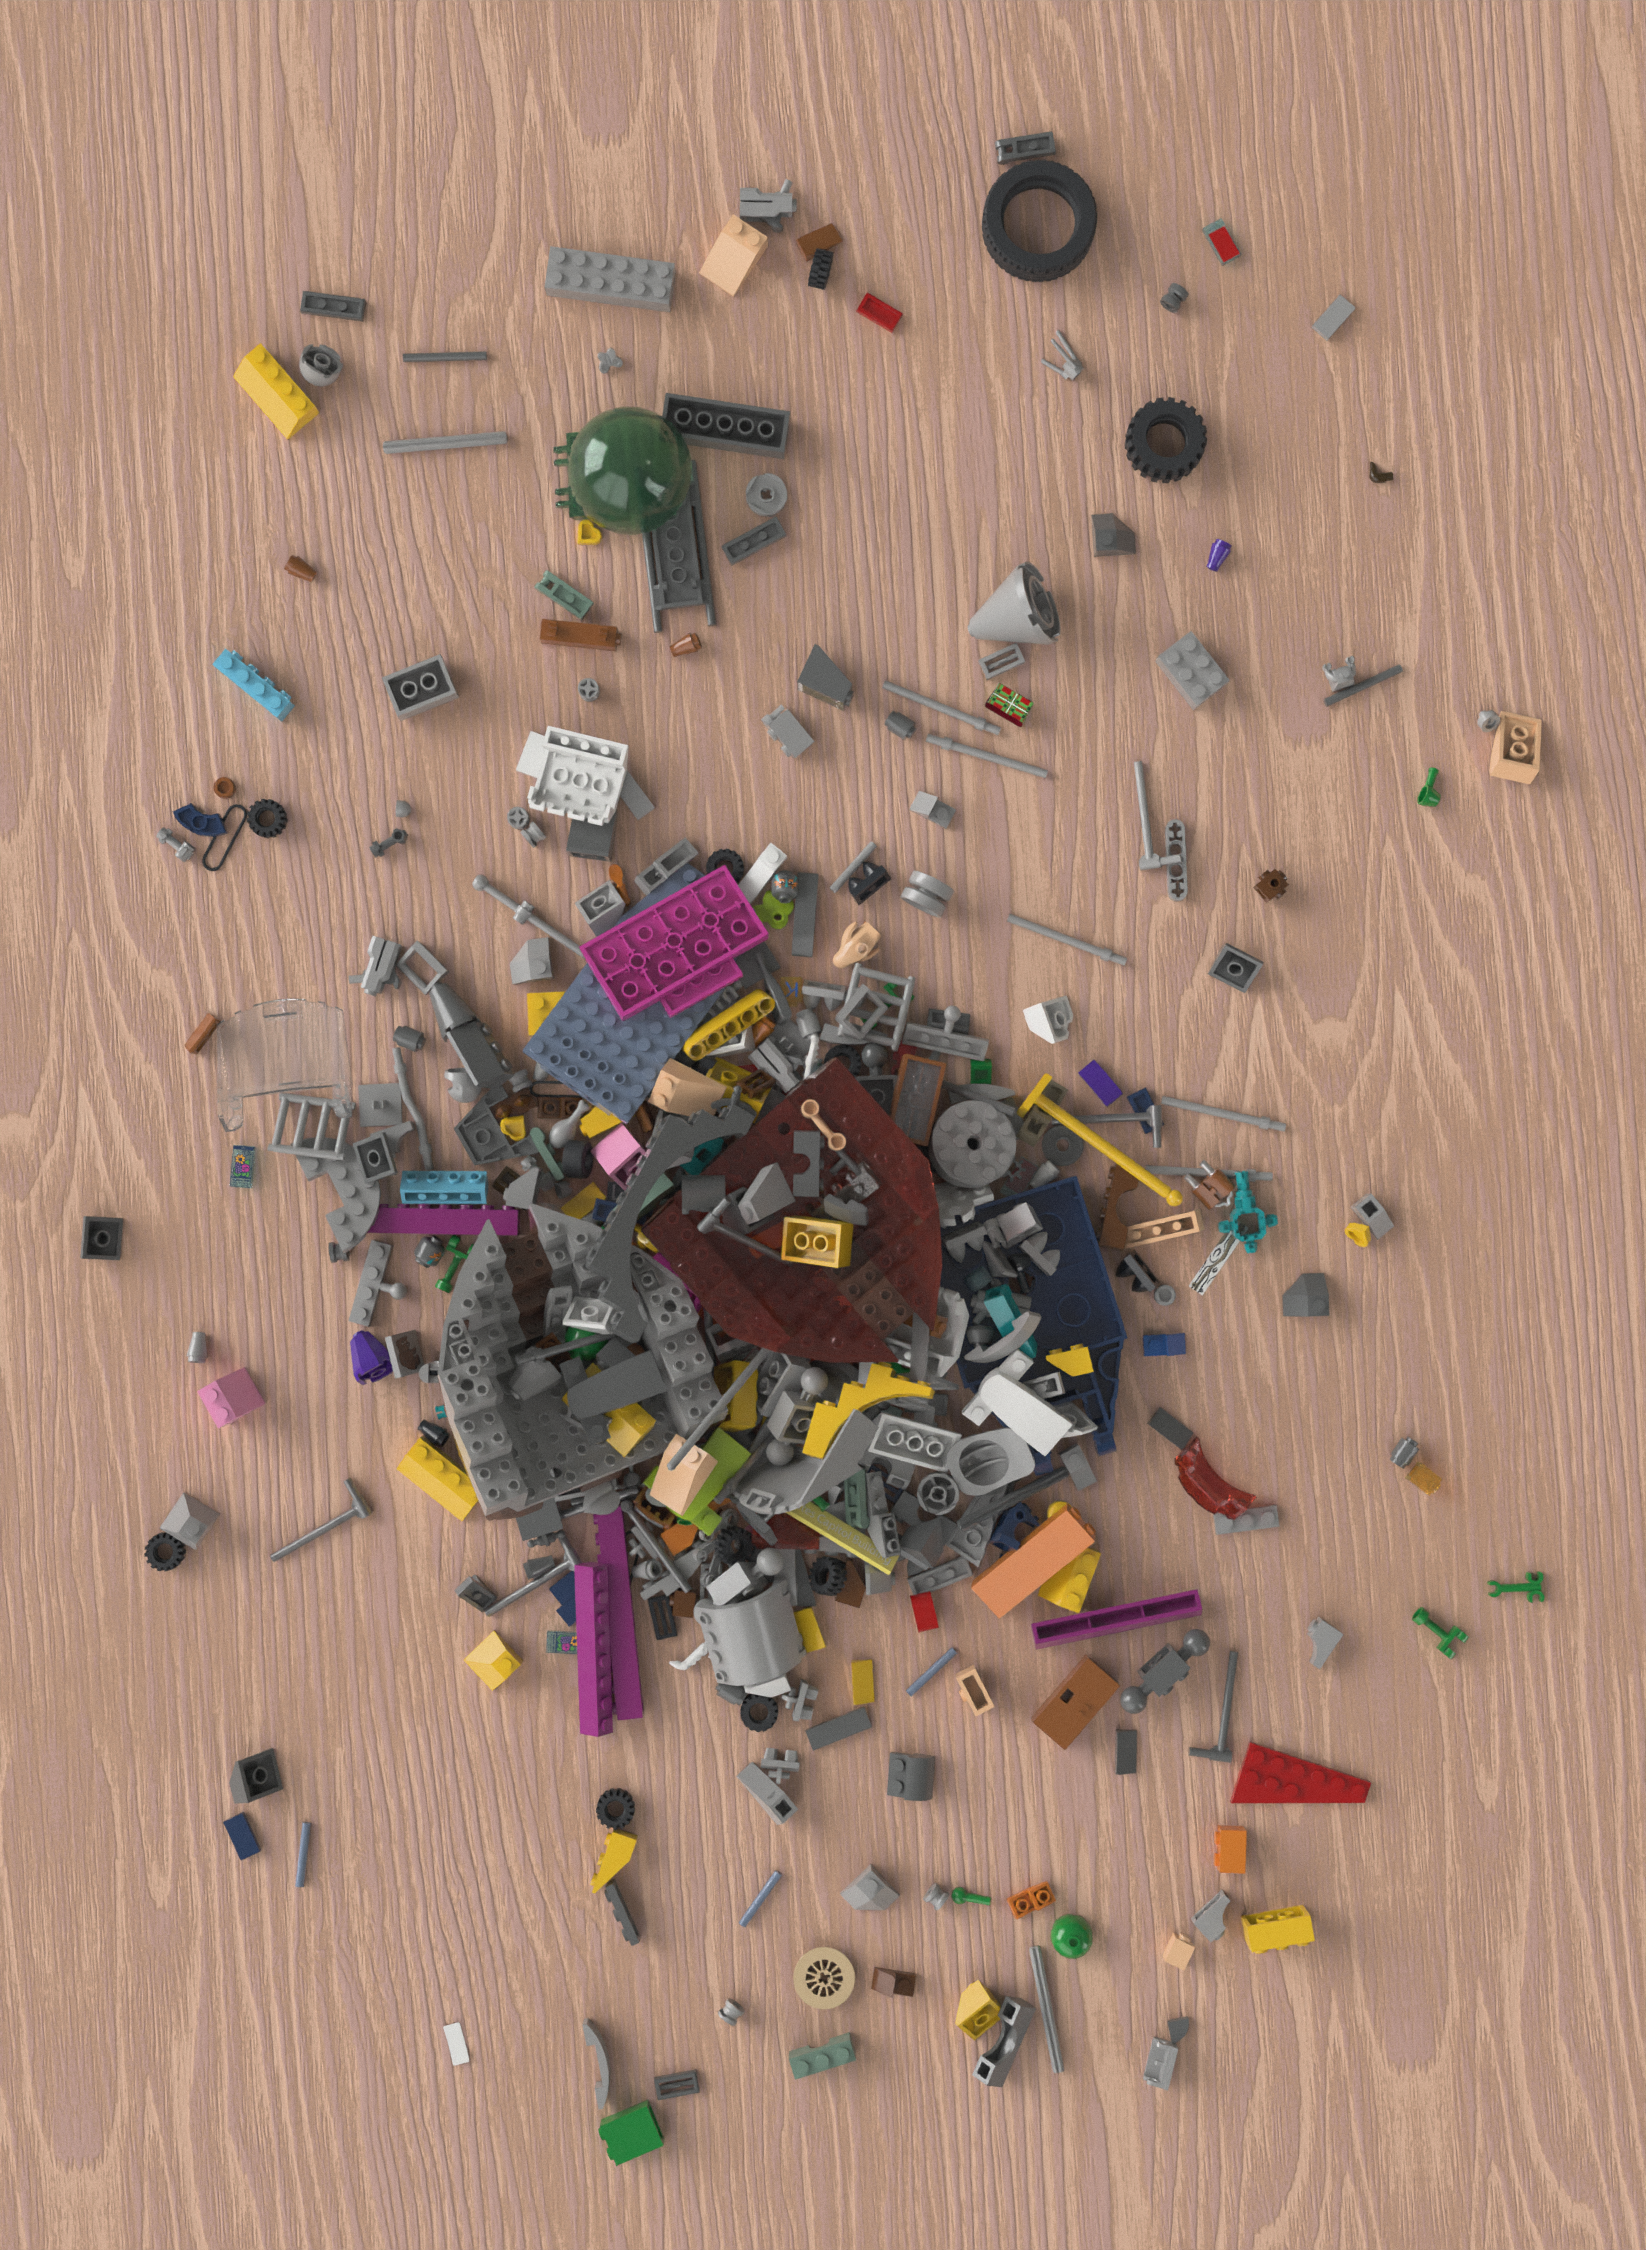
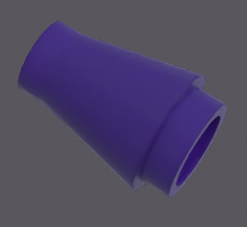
M1216 539L1215 543H1212L1206 567L1218 572L1222 563L1231 553L1230 548L1232 545L1223 540Z

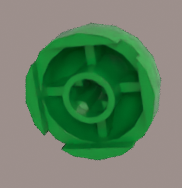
M569 1326L564 1341L566 1343L595 1335L596 1333ZM601 1341L568 1352L571 1354L570 1357L572 1359L580 1356L581 1361L595 1360L596 1354L609 1341Z
M1066 1914L1059 1917L1053 1923L1050 1939L1054 1949L1061 1956L1068 1959H1077L1084 1956L1090 1950L1093 1943V1932L1089 1923L1083 1917Z

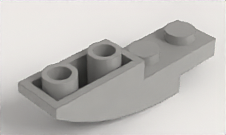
M881 1471L866 1473V1512L870 1519V1524L867 1528L868 1533L883 1558L901 1555L894 1512L888 1513L882 1473Z
M699 1539L691 1545L693 1548L685 1552V1550H682L673 1556L675 1558L673 1563L686 1581L701 1563L693 1558V1552L697 1548L704 1547L710 1541L706 1542ZM702 1552L699 1553L698 1558H701ZM667 1569L657 1581L650 1580L642 1585L643 1589L640 1595L646 1600L660 1590H663L665 1595L668 1596L680 1586Z

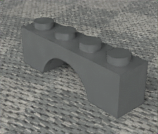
M1005 1997L998 2014L1002 2022L1001 2034L996 2044L988 2052L980 2056L972 2074L974 2077L987 2086L1003 2087L1034 2015L1035 2007L1022 1998Z

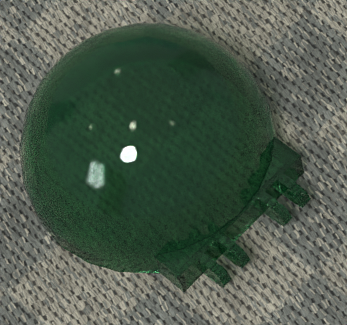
M621 406L606 410L588 421L579 432L566 433L567 445L553 447V453H567V459L554 460V466H567L568 487L555 489V495H569L568 501L556 502V508H569L570 518L574 520L590 519L602 529L617 534L637 535L650 532L663 525L677 512L685 500L691 483L692 463L690 452L682 434L666 418L642 407Z

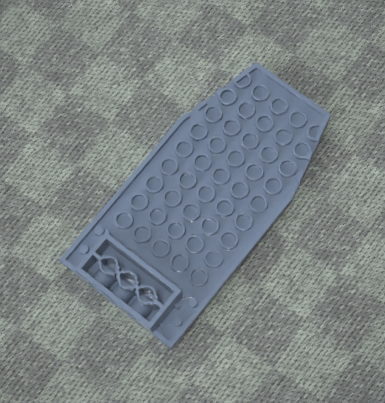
M687 863L621 916L615 926L706 875ZM587 963L522 1051L539 1063L541 1069L610 1116L612 1114L625 1124H628L653 1090L661 1069L670 1058H676L682 1050L685 1041L697 1029L726 987L672 1018L669 1017L660 1001L629 1019L622 1021Z

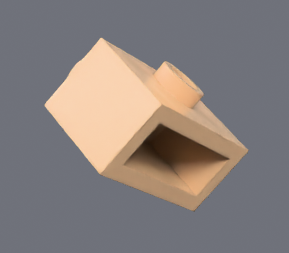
M974 1664L955 1674L961 1687L959 1693L964 1703L966 1701L969 1702L975 1716L995 1707Z

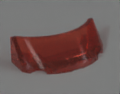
M1198 1436L1174 1458L1175 1465L1178 1466L1180 1473L1178 1479L1187 1494L1198 1505L1214 1515L1218 1512L1226 1515L1227 1519L1235 1520L1257 1498L1254 1494L1246 1493L1228 1484L1212 1469L1203 1454Z

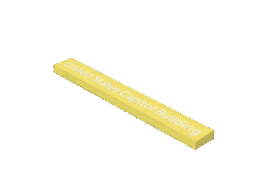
M812 1502L786 1512L887 1575L891 1573L899 1558V1555L883 1558L871 1538L827 1511L822 1512L821 1508Z

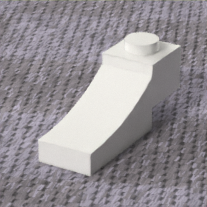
M772 843L767 846L746 876L738 884L750 904L787 859V855Z

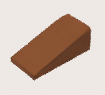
M832 223L796 239V245L806 262L813 259L817 248L829 250L842 242Z

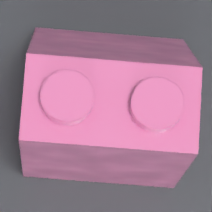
M620 1123L591 1150V1153L607 1174L626 1191L628 1187L626 1185L627 1179L632 1173L635 1174L638 1168L636 1163L642 1154L645 1155L647 1150Z
M245 1367L197 1391L218 1428L233 1423L265 1404Z

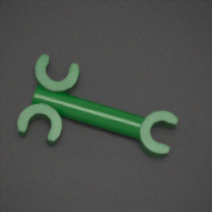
M1537 1571V1579L1532 1580L1531 1573L1526 1572V1580L1529 1583L1499 1584L1494 1580H1490L1487 1584L1495 1585L1496 1590L1489 1592L1488 1595L1497 1597L1505 1592H1528V1602L1533 1603V1595L1538 1594L1540 1602H1544L1545 1597L1541 1592V1582L1544 1578L1543 1573Z

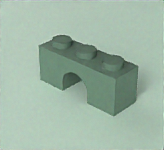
M850 2032L830 2038L829 2042L821 2047L810 2048L807 2045L789 2051V2062L795 2080L856 2061V2051Z

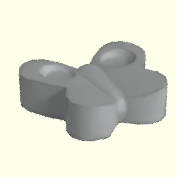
M609 348L606 353L599 352L597 354L600 360L599 370L603 374L608 372L610 366L621 367L623 365V361L615 355L616 353L613 348Z

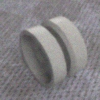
M914 870L909 882L915 888L905 887L900 898L927 914L941 918L946 907L939 900L950 901L954 890L940 880Z

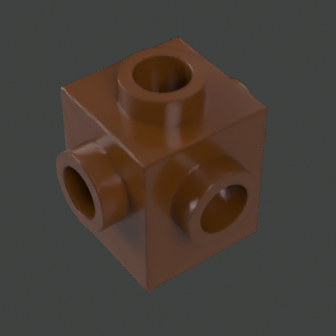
M1267 869L1258 877L1260 882L1253 887L1261 898L1268 903L1274 897L1278 900L1287 892L1284 888L1289 884L1286 882L1288 879L1282 871L1274 869L1269 872Z

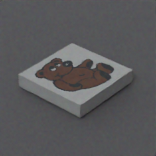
M416 1330L385 1337L395 1379L418 1373L424 1362Z

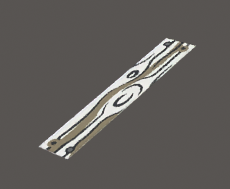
M1238 1221L1239 1233L1245 1234L1248 1227ZM1231 1231L1222 1236L1189 1284V1287L1201 1295L1204 1294L1239 1243V1240L1232 1235Z

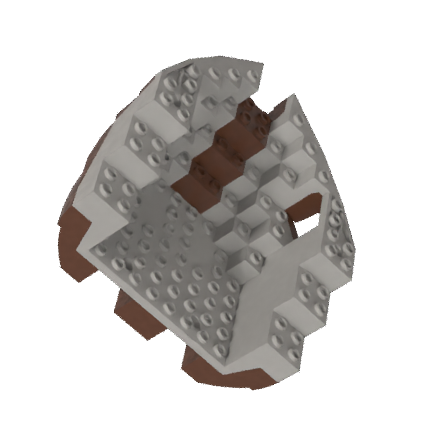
M532 1203L529 1204L528 1212L531 1235L501 1245L490 1220L486 1221L458 1274L443 1325L437 1377L443 1395L444 1411L449 1421L459 1457L483 1513L489 1521L523 1517L542 1509L544 1501L578 1487L581 1492L621 1477L624 1468L656 1455L659 1461L662 1460L664 1451L674 1436L678 1434L688 1440L722 1398L710 1373L714 1363L696 1327L699 1316L682 1280L643 1250L632 1244L630 1250L632 1287L641 1317L647 1322L640 1339L635 1343L642 1345L645 1352L651 1350L667 1390L655 1395L643 1407L656 1420L654 1428L624 1458L606 1440L590 1446L584 1430L565 1420L570 1407L562 1401L563 1396L568 1391L564 1378L556 1386L524 1401L521 1398L516 1400L509 1393L511 1388L508 1383L518 1367L516 1357L524 1355L531 1346L537 1349L535 1344L543 1339L544 1309L549 1290L551 1288L571 1286L572 1303L575 1296L597 1299L600 1294L598 1289L604 1280L607 1281L604 1277L585 1267L588 1262L586 1256L592 1248L595 1249L598 1243L596 1238L602 1228ZM620 1336L616 1337L625 1347L632 1344ZM595 1360L582 1361L585 1370L592 1363H595ZM727 1407L722 1410L700 1439L720 1426L728 1413ZM558 1468L562 1474L559 1477H553L550 1474V1470Z

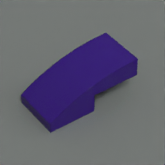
M1095 1060L1078 1072L1079 1076L1106 1107L1123 1095L1122 1091Z

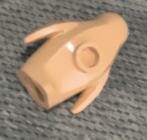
M865 921L857 929H855L857 922H854L844 931L841 947L833 957V964L837 968L842 969L851 964L868 960L879 952V948L872 949L881 936L868 922Z

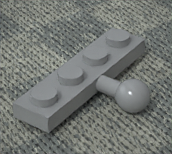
M949 1006L944 1011L946 1019L944 1029L907 1022L902 1044L984 1061L989 1040L953 1032L954 1023L960 1019L961 1011L956 1006Z
M371 1240L348 1321L370 1327L380 1291L390 1293L397 1300L403 1299L406 1296L407 1288L404 1284L395 1283L391 1285L383 1282L393 1245Z

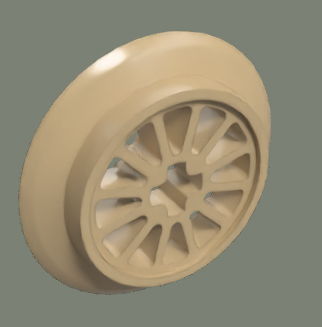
M819 1947L808 1951L800 1958L794 1970L793 1981L797 1994L806 2004L817 2009H831L845 2002L852 1993L855 1984V1972L850 1960L842 1952L829 1947ZM822 1960H828L825 1968ZM820 1961L821 1968H818L814 1962ZM834 1962L835 1965L829 1969L830 1963ZM810 1966H813V1968H814L817 1972L812 1971V1970H809L808 1968H809ZM838 1967L841 1969V1971H839V1972L832 1973V1972H834ZM821 1973H824L825 1975H830L828 1976L827 1982H825L823 1979L819 1980L821 1978ZM806 1974H809V1975H812V1976H815V1977L806 1978ZM843 1976L842 1980L836 1979L834 1977ZM814 1981H816V1982H815L812 1986H810V1987H809L808 1984H807V1983H809V1982H814ZM832 1983L839 1984V1988H836ZM819 1986L818 1992H814L813 1989ZM828 1986H830L834 1992L829 1993ZM823 1987H825L826 1994H820Z

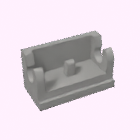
M1153 2037L1143 2075V2080H1146L1148 2085L1168 2091L1178 2053L1176 2043L1172 2044L1171 2041Z

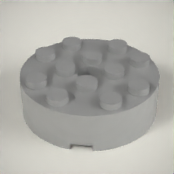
M964 1101L950 1107L934 1122L928 1143V1154L937 1173L947 1182L958 1187L979 1188L995 1181L1008 1170L1016 1152V1136L1012 1124L1003 1112L998 1111L986 1102ZM967 1140L975 1142V1150L968 1147Z

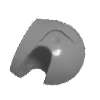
M465 1068L445 1070L444 1077L453 1083V1087L447 1090L454 1100L468 1103L474 1101L479 1096L482 1087L474 1085Z

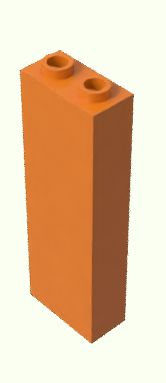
M1067 1503L1020 1541L1017 1550L1008 1551L972 1581L971 1589L1000 1619L1093 1544L1096 1538V1531L1089 1522L1085 1523L1083 1521L1081 1513L1077 1508L1071 1507Z

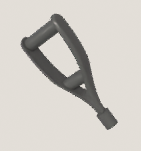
M763 952L756 953V960L763 972L765 992L775 1001V1007L771 1011L776 1024L783 1026L792 1016L791 1009L782 988L765 964L766 960Z

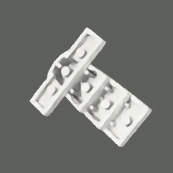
M1016 1349L999 1368L993 1369L984 1377L977 1394L965 1406L962 1414L980 1426L993 1411L1017 1435L1042 1455L1046 1456L1073 1424L1072 1421L1056 1411L1053 1405L1039 1397L1034 1390L1018 1381L1034 1362L1033 1359L1021 1350Z

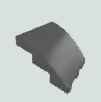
M682 1175V1214H689V1210L709 1212L725 1197V1175Z

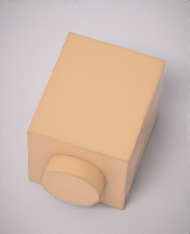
M1173 1933L1162 1955L1165 1962L1185 1970L1195 1949L1191 1941L1192 1938L1183 1933H1180V1935Z

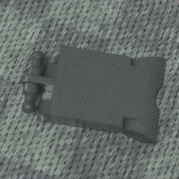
M554 1497L544 1501L542 1509L516 1518L522 1540H528L527 1546L529 1548H533L536 1545L550 1546L556 1539L564 1538L566 1535L564 1530H560L563 1529L562 1519L564 1518L559 1501L555 1502Z

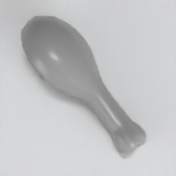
M580 1100L577 1109L568 1119L559 1121L552 1127L549 1133V1142L552 1147L557 1149L564 1148L568 1141L574 1139L576 1123L583 1113L590 1109V1104Z

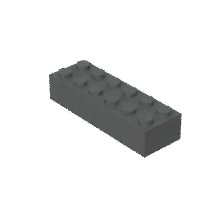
M666 393L659 435L661 441L784 459L791 419L790 411Z

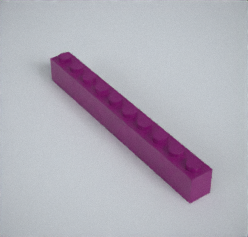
M619 1504L618 1508L610 1514H593L594 1525L598 1524V1533H595L596 1546L600 1545L601 1553L597 1554L598 1563L608 1564L611 1672H613L611 1685L612 1694L615 1693L616 1701L612 1702L613 1715H617V1721L638 1719L644 1716L624 1511L621 1509V1504Z

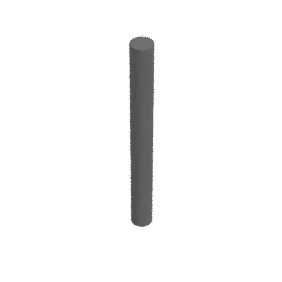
M486 351L403 354V362L487 360Z
M1400 664L1323 699L1324 704L1328 707L1403 672Z

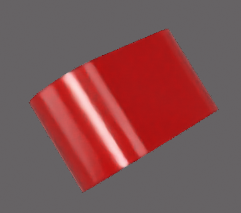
M927 1591L910 1595L918 1633L939 1628L931 1592Z

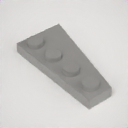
M1005 1484L986 1494L975 1496L961 1518L1005 1496L1009 1485ZM999 1513L965 1531L960 1530L957 1525L945 1545L981 1568Z

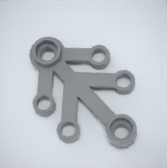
M732 1508L721 1511L719 1516L723 1519L713 1533L705 1538V1533L700 1530V1539L709 1542L717 1531L727 1530L728 1526H737L739 1522L738 1512ZM719 1538L714 1539L702 1548H697L693 1552V1558L698 1562H704L708 1554L714 1551V1548H718L714 1544L715 1541L719 1542ZM736 1538L734 1539V1546L739 1550L740 1540ZM730 1545V1552L734 1554L733 1549ZM702 1552L701 1558H698L699 1553ZM714 1552L709 1570L704 1571L700 1576V1583L704 1587L711 1584L710 1579L712 1577V1582L718 1578L717 1573L721 1559L716 1556L717 1552Z

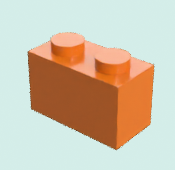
M1218 1825V1832L1214 1833V1843L1217 1845V1853H1214V1866H1217L1220 1873L1245 1874L1247 1831L1244 1826Z

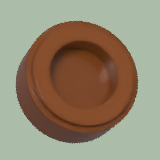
M221 777L214 783V792L220 798L228 799L235 794L236 785L230 778Z

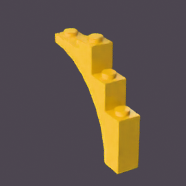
M881 1361L878 1362V1365L872 1363L865 1388H863L864 1384L851 1381V1384L844 1383L837 1408L835 1403L823 1401V1404L816 1402L802 1453L823 1460L853 1409H857L862 1413L873 1405L898 1397L933 1399L935 1390L927 1382L918 1380L917 1384L909 1382V1378L900 1375L894 1378L896 1371L891 1368V1364Z

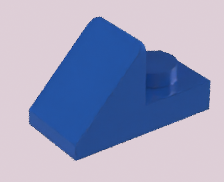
M1185 1333L1142 1335L1144 1357L1186 1354Z

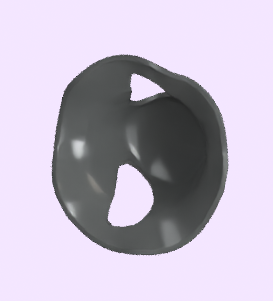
M816 1359L809 1363L811 1367H818L824 1370L828 1376L827 1388L817 1395L823 1401L835 1403L836 1406L838 1405L844 1383L851 1384V1381H858L859 1370L846 1361Z

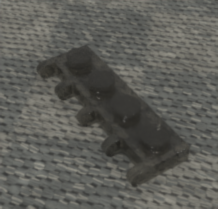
M861 1162L858 1165L862 1173L857 1177L852 1172L846 1174V1178L850 1182L842 1188L838 1183L832 1185V1189L836 1193L833 1195L835 1198L842 1199L845 1204L851 1199L860 1203L883 1184L865 1162ZM820 1194L818 1197L821 1203L818 1208H815L811 1203L805 1207L813 1218L838 1220L825 1212L824 1198L826 1195Z

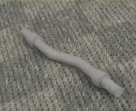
M393 1048L394 1071L398 1075L402 1099L416 1123L420 1142L418 1147L420 1154L423 1156L425 1170L434 1169L430 1153L432 1152V1147L428 1143L424 1119L410 1096L406 1077L407 1067L406 1063H403L401 1048Z

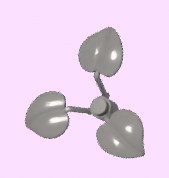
M633 1465L629 1466V1473L625 1475L623 1485L612 1487L610 1481L587 1490L583 1501L584 1512L598 1515L610 1514L618 1508L620 1503V1496L615 1491L616 1489L624 1490L637 1485L641 1488L646 1486L641 1483L640 1476L633 1472ZM648 1488L646 1499L652 1505L666 1507V1505L650 1496L651 1489Z

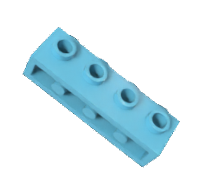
M225 648L212 665L282 722L295 707L289 701L292 697L284 690L278 692L273 688L276 684L265 676L262 679L258 675L259 670L251 663L245 665L241 661L243 657L235 650L229 652Z
M402 1171L400 1185L402 1204H487L489 1186L487 1171Z

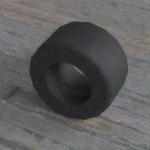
M578 1140L567 1142L562 1158L563 1171L566 1177L586 1179L590 1176L594 1163V1155L591 1153L593 1147L590 1142Z

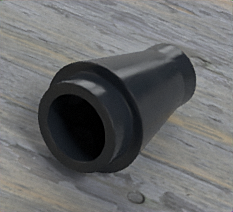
M425 1419L419 1424L417 1429L435 1447H443L450 1437L447 1429Z

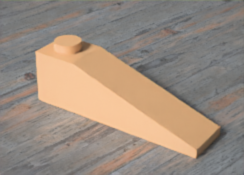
M1200 1209L1127 1226L1128 1234L1124 1249L1204 1230L1205 1227Z

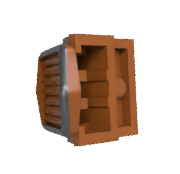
M644 1486L634 1500L636 1504L634 1506L635 1510L654 1525L663 1528L665 1525L668 1527L676 1515L667 1507L652 1505L646 1499L648 1487Z

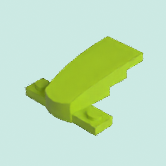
M716 1427L706 1443L700 1447V1449L715 1458L718 1463L683 1516L667 1507L674 1515L689 1520L708 1536L713 1533L723 1518L707 1505L721 1491L726 1480L732 1478L751 1455L749 1451L719 1427ZM655 1466L643 1482L650 1489H652L659 1466Z

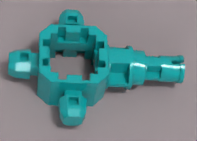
M1247 1170L1235 1172L1237 1183L1236 1196L1234 1197L1235 1208L1229 1214L1230 1221L1223 1220L1218 1222V1230L1221 1233H1230L1231 1231L1232 1235L1239 1241H1245L1243 1244L1247 1253H1255L1257 1251V1242L1255 1240L1262 1239L1267 1233L1266 1226L1268 1228L1276 1226L1278 1224V1217L1274 1214H1266V1217L1264 1216V1212L1256 1207L1255 1195L1249 1185V1172ZM1256 1213L1258 1231L1240 1234L1237 1221L1238 1216Z

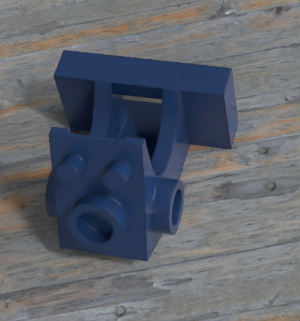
M1019 1502L1003 1511L989 1543L1003 1551H1015L1020 1545V1542L1014 1536L1016 1526L1022 1522L1032 1528L1039 1527L1040 1524L1037 1522L1039 1518L1036 1515H1031L1032 1511L1027 1504Z

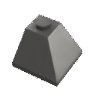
M273 1748L235 1762L229 1782L234 1804L250 1803L283 1790Z

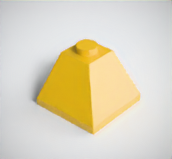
M494 1630L464 1661L493 1691L522 1664L523 1659Z
M977 1980L962 1992L955 2023L975 2041L1001 2020L998 2014L1002 2006L988 1988Z

